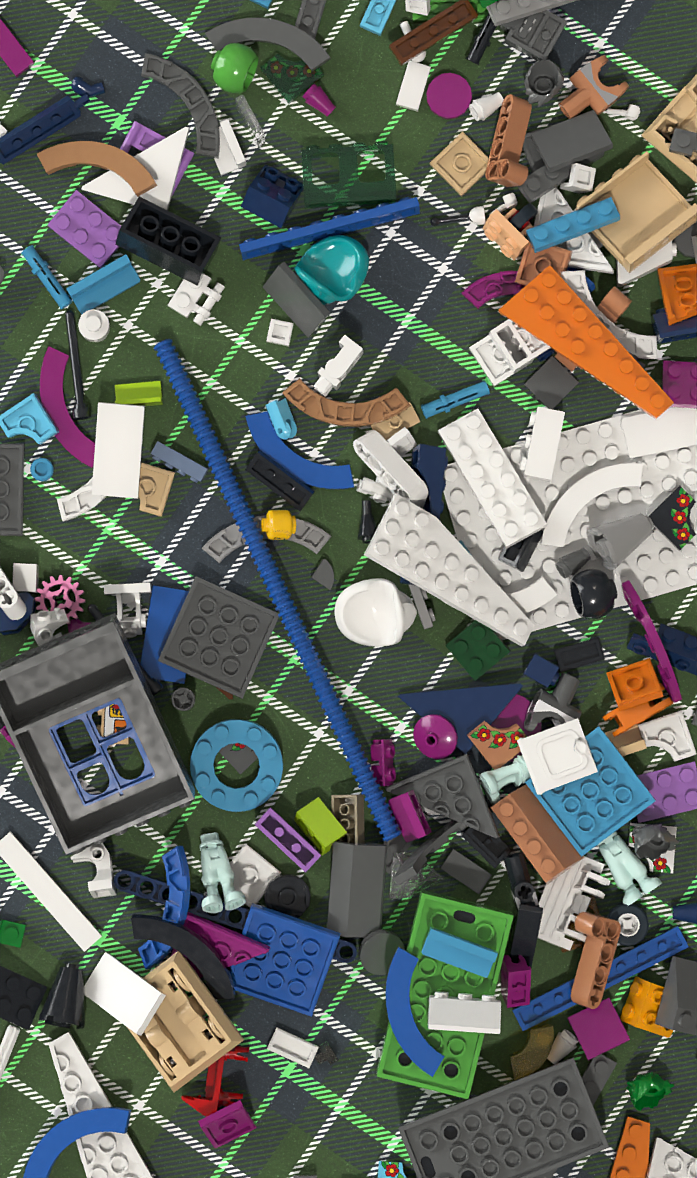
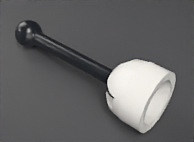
M484 206L473 208L469 215L441 219L433 217L430 223L432 226H437L439 223L470 220L475 225H483L486 223Z

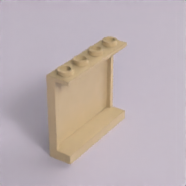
M647 151L641 156L636 155L627 167L618 169L606 183L601 182L592 194L580 198L576 205V210H579L607 198H612L620 214V220L591 232L628 273L635 270L697 221V204L694 203L691 206L648 160L649 153Z

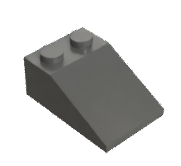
M676 956L672 957L655 1024L697 1036L696 961Z

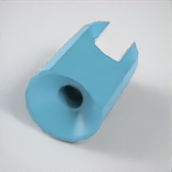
M286 398L266 404L265 406L278 437L283 440L293 438L297 433V425Z

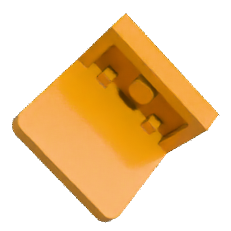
M635 976L625 1006L622 1009L620 1020L634 1027L669 1038L673 1030L655 1024L664 987Z

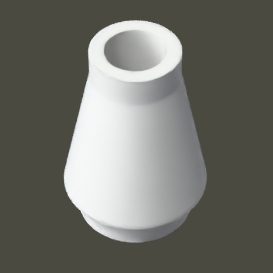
M499 92L475 99L469 105L470 113L476 121H484L502 106L504 99Z
M566 1029L558 1032L546 1055L547 1059L553 1064H557L577 1047L576 1044L579 1040Z

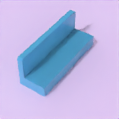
M125 254L66 289L82 315L86 311L100 306L140 283L141 280Z
M430 927L421 951L423 955L485 978L488 977L493 962H495L498 952L433 927Z

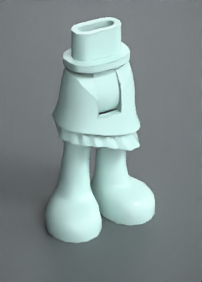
M518 755L517 758H514L513 764L479 774L481 786L492 806L500 801L499 790L504 786L513 783L516 787H519L521 783L524 784L531 778L523 755Z

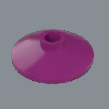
M436 714L426 715L414 727L413 737L415 744L427 757L443 759L455 750L457 733L452 723L445 717ZM429 736H432L435 742L431 741Z

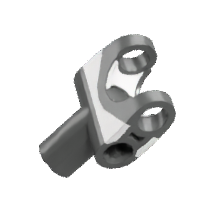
M562 673L552 694L540 689L535 694L528 708L524 729L532 732L544 718L552 721L554 727L577 718L579 720L582 713L581 710L570 705L580 681L571 675Z

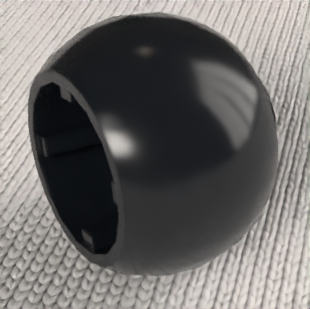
M586 569L576 574L570 581L572 601L579 616L591 620L599 619L606 616L614 608V599H617V589L613 579H609L605 572L598 569Z

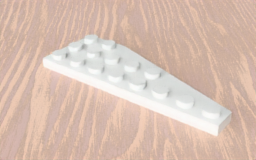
M395 494L364 556L521 647L524 646L534 624L436 516Z

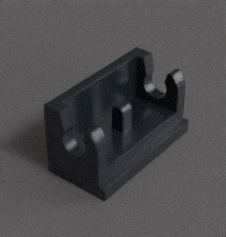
M471 827L461 835L493 868H496L503 861V857L509 855L512 851L500 838L496 839Z

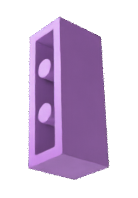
M271 807L254 824L305 873L321 856L306 839Z

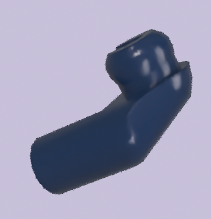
M75 77L71 81V88L81 97L87 94L88 98L105 93L102 82L90 86L81 77Z

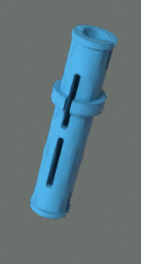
M33 245L23 250L21 254L33 269L31 272L39 277L60 309L62 310L73 302L72 299L69 298L48 268V262L43 261Z
M483 380L480 383L447 396L440 395L439 399L420 406L424 417L427 419L444 411L445 413L450 412L451 408L484 395H489L490 391L486 381Z

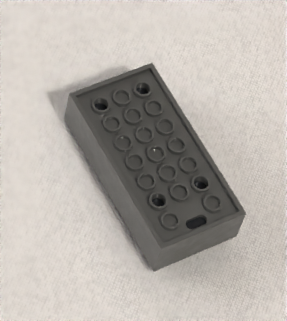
M574 1057L398 1127L417 1178H534L609 1148Z

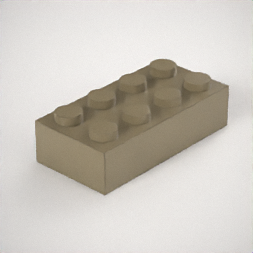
M331 795L332 814L347 831V834L337 841L355 844L365 843L364 795Z

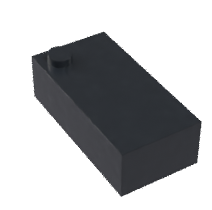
M139 196L119 230L115 245L198 286L218 250L221 237Z

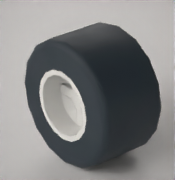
M619 904L612 908L607 915V918L616 920L621 925L618 943L621 945H635L642 941L648 932L649 922L647 915L634 904L629 906L627 904Z

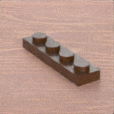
M459 0L390 44L389 48L402 66L478 18V14L468 0Z

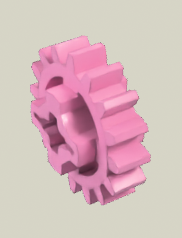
M59 575L56 581L51 576V583L48 584L43 581L44 589H37L41 596L35 598V601L40 602L36 610L49 611L45 604V598L49 599L51 603L50 611H54V608H60V610L71 609L66 614L69 620L67 624H70V617L78 619L76 612L84 611L80 607V603H86V600L80 598L84 591L77 590L80 585L78 582L73 585L71 584V577L64 581L63 575ZM56 585H62L57 591H49ZM70 589L75 594V602L71 601L69 597ZM62 594H64L63 599L66 600L65 604L60 603V605L57 606V601H55V597H60Z

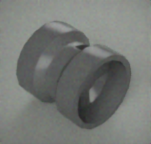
M179 688L174 691L171 700L176 709L188 711L195 705L196 698L194 693L188 688Z

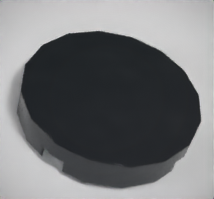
M294 874L276 876L268 883L265 889L264 901L266 908L299 918L310 905L311 895L309 887L301 878Z

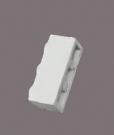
M537 407L536 412H531L529 425L533 426L532 434H527L524 448H528L527 457H522L520 470L524 471L523 477L547 482L551 481L565 412Z

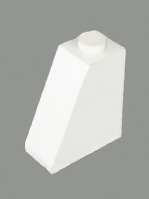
M669 242L631 273H628L616 260L617 287H623L658 268L670 264L673 256L677 255L676 242Z

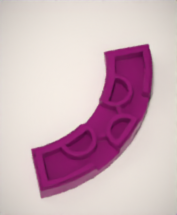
M503 271L482 277L468 286L461 295L479 309L486 302L496 297L516 295L525 285L515 282L518 271Z

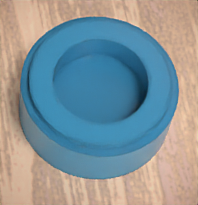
M38 458L31 464L30 472L37 481L44 482L53 476L54 467L49 460Z

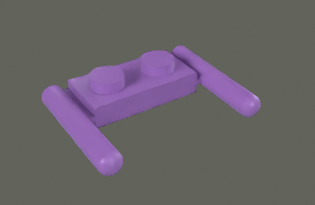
M134 121L120 149L128 153L131 146L144 151L166 137ZM186 148L183 152L172 196L195 154Z

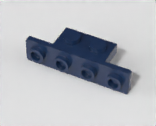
M661 623L657 633L671 666L697 675V637ZM634 633L627 645V649L659 662L656 653L651 652L646 638Z

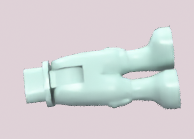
M216 832L201 835V845L199 846L202 867L201 881L207 890V897L202 900L203 911L218 913L223 910L222 899L218 892V883L221 884L223 889L225 909L234 910L246 903L245 895L241 891H235L233 885L234 873L231 870L227 853L223 847V841L219 839V835Z

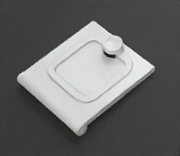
M578 718L517 740L537 795H542L545 791L598 772Z

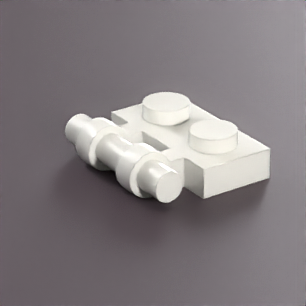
M205 274L198 286L184 279L168 303V307L186 318L189 317L192 311L197 313L193 322L201 326L203 321L211 315L210 310L215 302H219L222 295L220 294L225 287L217 282L213 290L207 286L212 279ZM202 294H205L208 298L201 307L197 305V302Z

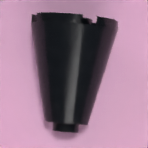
M65 963V967L59 968L39 1015V1022L45 1021L44 1024L63 1028H70L71 1024L77 1025L76 1029H84L83 971L79 970V965Z

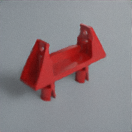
M218 1037V1039L221 1041V1043H223V1042L225 1041V1040H223V1039H221V1038ZM235 1046L208 1067L205 1088L206 1097H201V1095H182L181 1099L205 1117L217 1112L218 1107H221V1105L229 1106L237 1102L231 1099H243V1093L224 1092L221 1089L224 1062L227 1059L248 1062V1056L238 1053L249 1052L250 1047Z

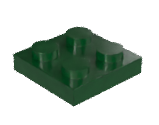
M476 620L445 645L475 681L511 651L494 630Z

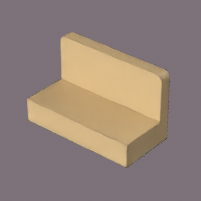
M637 725L617 737H614L612 733L618 728L605 732L622 756L647 748Z

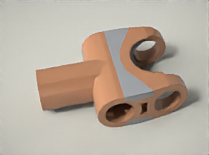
M605 55L589 62L570 77L569 80L576 87V90L558 103L559 108L568 119L574 118L589 105L597 115H600L612 106L629 88L626 81L612 87L605 86L600 82L598 78L600 68L609 61Z

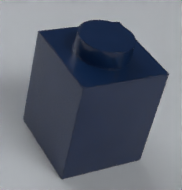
M537 654L533 655L522 674L545 688H548L549 685L554 686L560 676L557 673L558 666Z

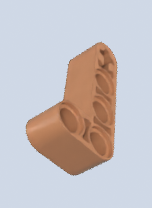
M509 94L505 97L501 106L485 176L487 180L505 187L521 186L528 176L527 166L519 164L532 110V104H529L527 100Z
M614 286L597 308L611 322L615 323L629 307L632 300ZM556 354L555 358L573 372L577 366L560 354Z
M581 912L575 919V929L587 936L571 990V1000L576 1004L595 1009L600 1005L619 940L621 925L618 921L601 915Z

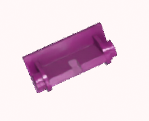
M392 739L373 740L371 745V761H379V765H371V771H374L373 776L377 777L376 783L380 784V786L393 785L396 778V771L393 767L395 746Z

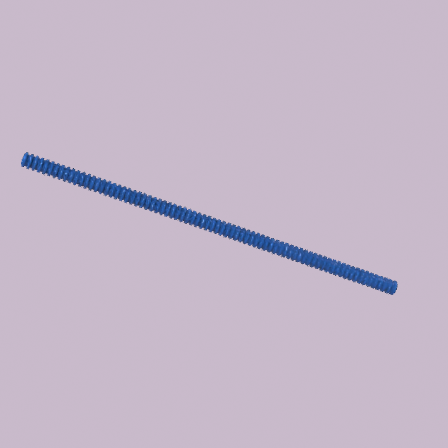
M172 339L163 340L153 347L155 351H158L156 355L161 358L160 363L164 364L163 370L167 371L166 376L170 377L169 383L173 384L172 389L176 390L175 395L179 396L178 402L182 403L181 408L185 409L184 415H187V421L191 422L190 428L194 429L193 434L197 435L196 440L200 441L199 447L203 448L202 453L206 454L205 460L209 461L208 466L212 467L211 473L215 474L214 479L219 482L217 485L221 487L220 492L224 493L225 496L223 498L228 501L226 505L230 506L231 509L229 511L234 514L232 518L236 519L237 522L235 524L240 527L238 530L243 534L241 537L246 540L244 542L245 545L249 546L247 550L252 553L251 558L255 559L254 565H257V571L261 572L260 578L264 579L263 584L267 585L266 590L270 591L269 597L273 598L272 603L277 606L275 610L279 611L278 616L283 619L281 623L285 624L286 627L284 629L285 631L288 630L289 633L287 635L292 639L290 642L291 644L294 643L295 646L293 648L298 651L296 655L297 657L300 656L301 660L299 661L304 664L302 668L303 670L306 669V676L310 677L309 683L313 684L312 689H315V695L319 696L318 702L322 703L321 708L326 711L324 715L328 716L329 719L327 721L332 724L330 728L334 729L335 732L333 734L338 737L336 740L341 744L339 747L340 749L343 748L344 752L342 753L347 756L345 760L346 762L349 761V768L353 769L352 775H355V781L359 782L358 788L362 789L361 794H364L366 797L364 800L368 801L367 807L371 808L372 811L370 813L375 816L373 820L377 821L378 824L376 826L381 829L379 833L383 834V841H389L401 835L402 831L397 828L399 824L395 823L394 820L396 818L392 817L391 814L393 812L392 810L389 811L388 808L390 805L389 803L386 804L385 800L387 799L382 796L384 792L383 790L380 791V784L376 783L377 777H374V771L370 770L371 764L367 763L368 758L364 757L363 754L365 752L360 749L362 745L358 744L357 741L359 739L354 736L356 732L352 731L351 728L353 726L352 724L349 725L348 721L350 720L345 716L347 713L346 711L343 712V705L339 704L340 698L336 697L337 692L333 691L334 685H331V679L327 678L328 672L324 671L325 666L321 665V658L318 659L319 653L315 652L314 649L316 647L311 644L313 640L309 639L308 636L310 634L305 631L307 627L303 626L302 623L304 621L299 618L301 615L296 611L298 608L293 605L294 600L290 599L291 593H288V587L284 586L285 580L281 579L282 574H279V568L275 567L276 561L272 560L273 555L268 552L270 548L266 547L267 542L262 539L264 535L260 534L261 529L256 526L258 523L254 521L255 516L251 515L250 512L252 510L247 507L249 503L245 502L244 499L246 497L241 494L243 490L239 489L238 486L240 484L235 481L237 478L232 474L234 471L229 468L231 466L230 463L226 462L227 456H224V450L220 449L221 443L217 442L218 437H215V431L211 430L212 424H209V418L205 417L206 411H203V405L199 404L200 398L196 397L197 392L193 391V384L190 385L191 379L187 378L188 373L184 372L185 366L181 365L182 360L178 359L179 353L175 352L176 347L172 346Z

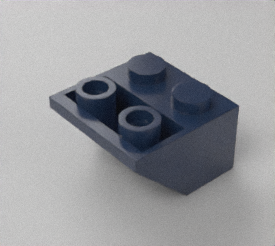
M265 164L250 184L241 207L282 228L306 185Z

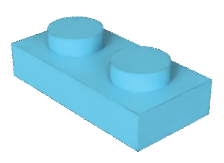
M371 0L360 23V27L381 36L397 0Z

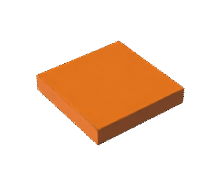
M650 658L606 673L619 711L664 696Z

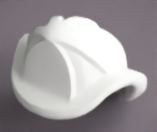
M383 578L363 580L350 585L338 596L334 610L336 624L344 636L358 644L376 647L399 643L403 633L413 624L417 615L416 607L410 597L399 591L393 582Z

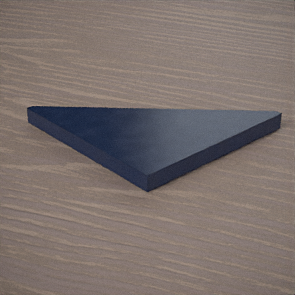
M509 684L400 694L398 697L421 717L436 714L448 719L457 733L456 746L467 754L474 746L467 734L483 721L492 725L523 688V685Z

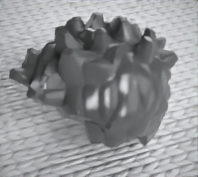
M537 61L528 70L524 85L526 88L525 93L529 95V104L537 102L538 107H541L562 89L564 82L563 73L560 67L553 63V61Z
M647 824L641 828H634L635 833L632 834L635 842V853L640 859L643 857L650 858L651 860L659 859L661 854L675 850V845L679 844L675 835H671L666 827H662V824Z

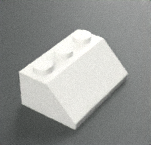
M436 991L434 995H429L428 1029L500 1034L501 1001L496 1000L494 995H482V999L472 998V994L458 993V997H451L448 992Z

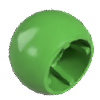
M230 43L222 51L218 50L211 64V69L214 70L213 79L215 83L226 92H245L250 86L257 70L259 61L257 54L247 45L240 43Z

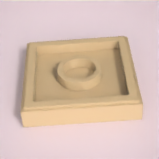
M462 131L430 162V165L462 197L485 175L489 158Z

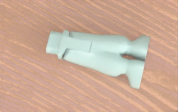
M615 831L597 846L611 871L616 885L625 891L622 900L623 904L629 906L643 896L634 885L633 879L638 882L644 894L649 893L661 885L662 882L657 877H648L646 866Z

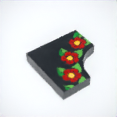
M681 486L677 487L649 515L654 527L678 551L696 535L690 523L691 509L696 501Z

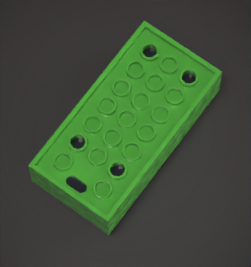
M421 889L406 949L407 952L419 958L410 983V1007L418 1030L433 1048L444 1055V1058L433 1077L420 1069L404 1052L392 1031L390 1022H388L377 1066V1077L469 1099L485 1033L428 1029L429 995H434L436 991L448 992L451 997H458V993L472 994V998L482 999V995L495 994L514 916L511 911ZM430 927L497 951V958L493 962L488 977L479 976L423 955L421 951Z

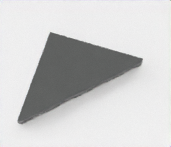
M468 754L385 788L386 791L397 796L414 790L420 806L496 839L500 838Z

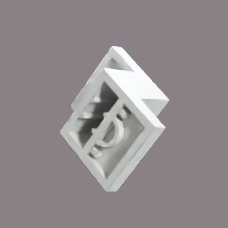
M508 319L492 329L488 336L469 347V350L493 387L531 364L534 358L551 347L541 340L539 341L532 334Z

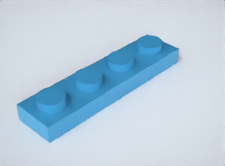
M610 197L526 230V235L534 252L537 253L620 220V214Z

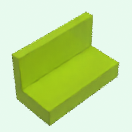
M161 381L115 385L116 404L163 405Z
M319 797L296 812L294 821L322 856L330 851L331 845L347 834V831Z

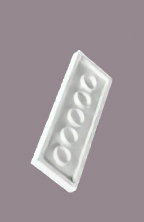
M479 409L438 430V434L506 548L547 527L546 521Z

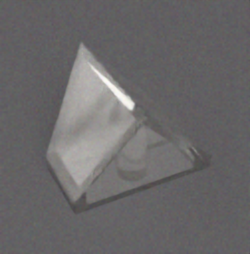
M413 852L393 853L389 899L410 898L421 892V889L425 890L444 878L425 862L416 876L398 885L393 878Z

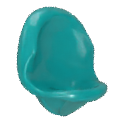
M333 235L312 245L296 264L294 271L323 305H328L335 301L350 300L358 292L368 272L369 256L367 250L357 240L345 235Z

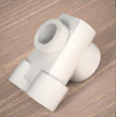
M366 477L363 480L360 479L356 489L357 492L372 495L373 500L380 503H386V500L390 501L394 496L378 477L375 482Z

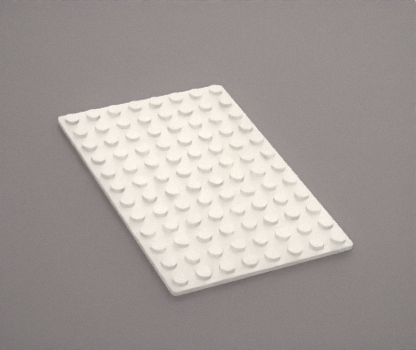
M640 409L561 432L550 482L523 477L524 471L520 470L522 457H527L528 448H524L525 442L503 448L504 453L546 522L563 494L586 475L617 464H643L641 487L613 489L589 501L572 521L565 539L564 548L541 545V537L524 572L498 560L505 545L456 462L447 464L444 470L446 487L443 493L458 542L460 540L463 541L472 557L506 594L526 588L541 577L558 594L541 607L525 613L526 617L534 624L531 631L533 632L582 618L576 612L570 592V581L572 578H563L555 566L559 558L582 548L588 551L591 559L576 574L586 569H598L605 572L609 579H613L617 589V599H614V608L627 605L621 585L628 580L641 600L697 585V445L630 458L621 419L646 413ZM679 486L696 501L690 513L691 527L696 535L680 551L653 527L652 534L618 567L608 570L602 565L605 561L601 556L596 558L589 545L587 536L591 534L588 532L591 528L640 513L649 516ZM497 633V635H498L502 640L507 639L506 637H504V636H502L501 634Z

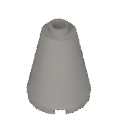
M640 513L588 530L591 534L587 536V539L596 558L601 556L605 561L602 565L608 570H613L652 534L654 525L649 516Z

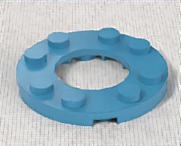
M228 719L208 728L196 742L190 761L191 776L198 792L210 804L226 811H247L265 803L278 788L283 773V756L276 739L263 726L250 720ZM240 743L247 745L254 750L259 759L260 768L258 775L252 783L245 787L233 788L226 786L215 774V757L220 749L228 744Z

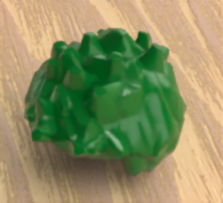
M650 1072L646 1075L640 1074L633 1081H628L626 1089L629 1091L633 1107L641 1111L643 1108L649 1107L653 1109L657 1107L659 1100L673 1092L671 1088L674 1087V1084H670L668 1079L663 1080L659 1074Z

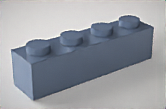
M157 441L150 453L153 456L152 459L158 462H165V466L170 469L174 467L178 470L177 473L182 476H190V480L198 483V481L202 483L208 472L207 468Z

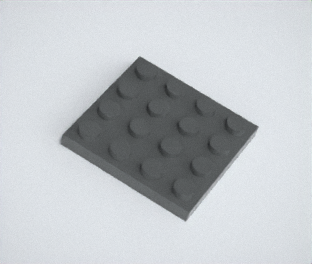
M195 576L158 661L243 699L277 623L279 613Z

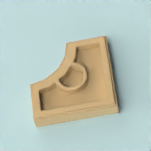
M141 463L139 483L140 511L162 517L174 480V472Z

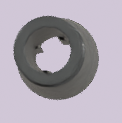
M582 548L559 558L555 566L563 578H572L591 557L588 551Z

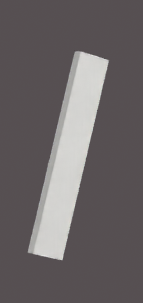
M9 832L0 840V856L84 952L102 937L99 931L12 832Z

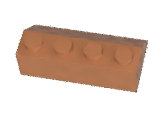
M527 784L508 794L491 807L547 885L585 858L580 856Z

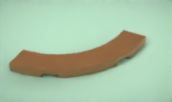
M94 141L67 142L37 153L48 175L64 168L86 164L116 173L130 185L137 197L158 186L151 174L133 156L105 143Z
M300 378L282 392L294 406L310 417L343 427H360L381 423L411 407L397 388L379 398L364 403H345L327 399L310 389Z

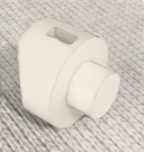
M94 309L88 310L79 319L78 327L86 340L100 342L107 337L110 331V323L108 317L103 312Z

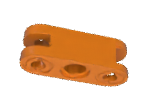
M660 683V687L664 691L665 687ZM670 697L656 705L651 700L622 711L616 708L602 718L604 721L615 719L619 727L612 734L614 737H617L666 709L674 702Z

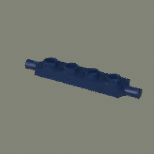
M87 94L75 101L71 97L66 96L0 137V163L4 165L81 116L80 108L91 102Z

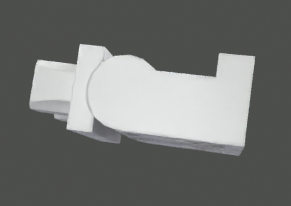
M346 335L339 341L340 348L342 349L337 356L327 362L325 369L321 367L318 371L320 378L314 385V389L324 397L328 395L332 388L335 390L339 389L341 381L364 354L363 348Z

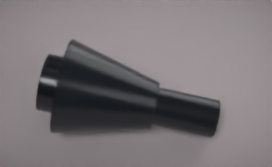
M364 500L362 501L363 515L357 539L362 540L364 544H369L377 529V525L372 515L371 501Z

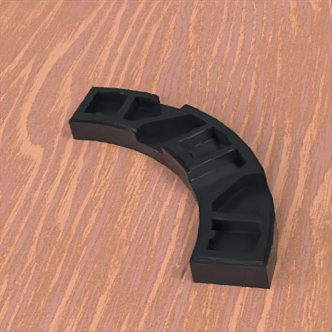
M142 914L132 915L134 939L152 940L178 950L200 970L215 1000L235 999L236 993L231 975L219 958V954L205 939L184 925L163 920L162 917Z

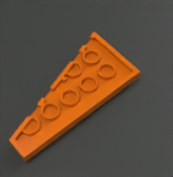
M697 264L658 268L657 276L668 325L670 326L697 315Z

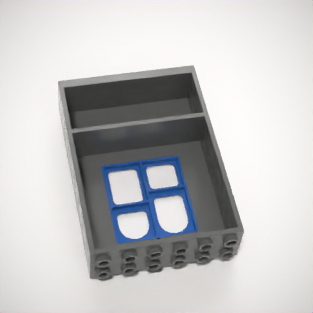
M115 613L0 663V716L66 855L71 852L73 855L78 854L86 849L85 846L92 843L94 845L101 844L110 835H122L133 825L137 827L145 825L150 821V818L154 816L163 817L171 812L170 809L177 806L184 808L195 799L193 781ZM112 704H116L127 726L116 733L102 737L92 719V714ZM80 719L86 726L96 748V753L73 763L68 758L57 734V729ZM128 737L133 738L144 761V771L135 779H125L120 776L107 751L108 746ZM102 763L109 776V786L100 794H90L82 787L77 773L92 765Z

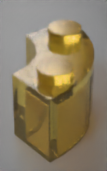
M552 1024L528 1028V1038L525 1045L517 1052L509 1054L514 1080L532 1074L545 1062L553 1045L554 1029Z

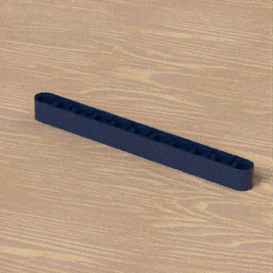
M126 869L119 871L115 875L114 884L117 889L154 902L166 904L163 891L169 888L167 882ZM122 874H128L131 877V884L127 887L119 883V877ZM150 881L153 884L152 893L145 894L141 890L142 882ZM190 890V895L197 898L198 904L195 908H188V912L241 930L244 929L250 911L249 908L242 906L236 908L235 910H239L242 913V919L239 922H233L229 918V913L232 910L225 909L224 900H222L223 910L217 915H211L202 909V900L207 895ZM339 938L332 959L343 963L352 962L356 957V946L350 941ZM345 945L350 946L353 949L352 956L343 958L339 953L341 947Z

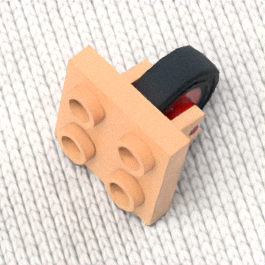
M531 203L524 206L520 211L513 208L505 216L496 209L490 214L482 229L489 240L495 241L500 246L501 252L506 257H511L515 261L529 243L525 238L526 230L533 228L531 221L537 215L538 210Z

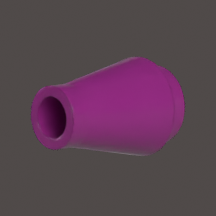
M315 83L302 96L306 100L305 103L320 111L326 117L336 108L322 87H318Z

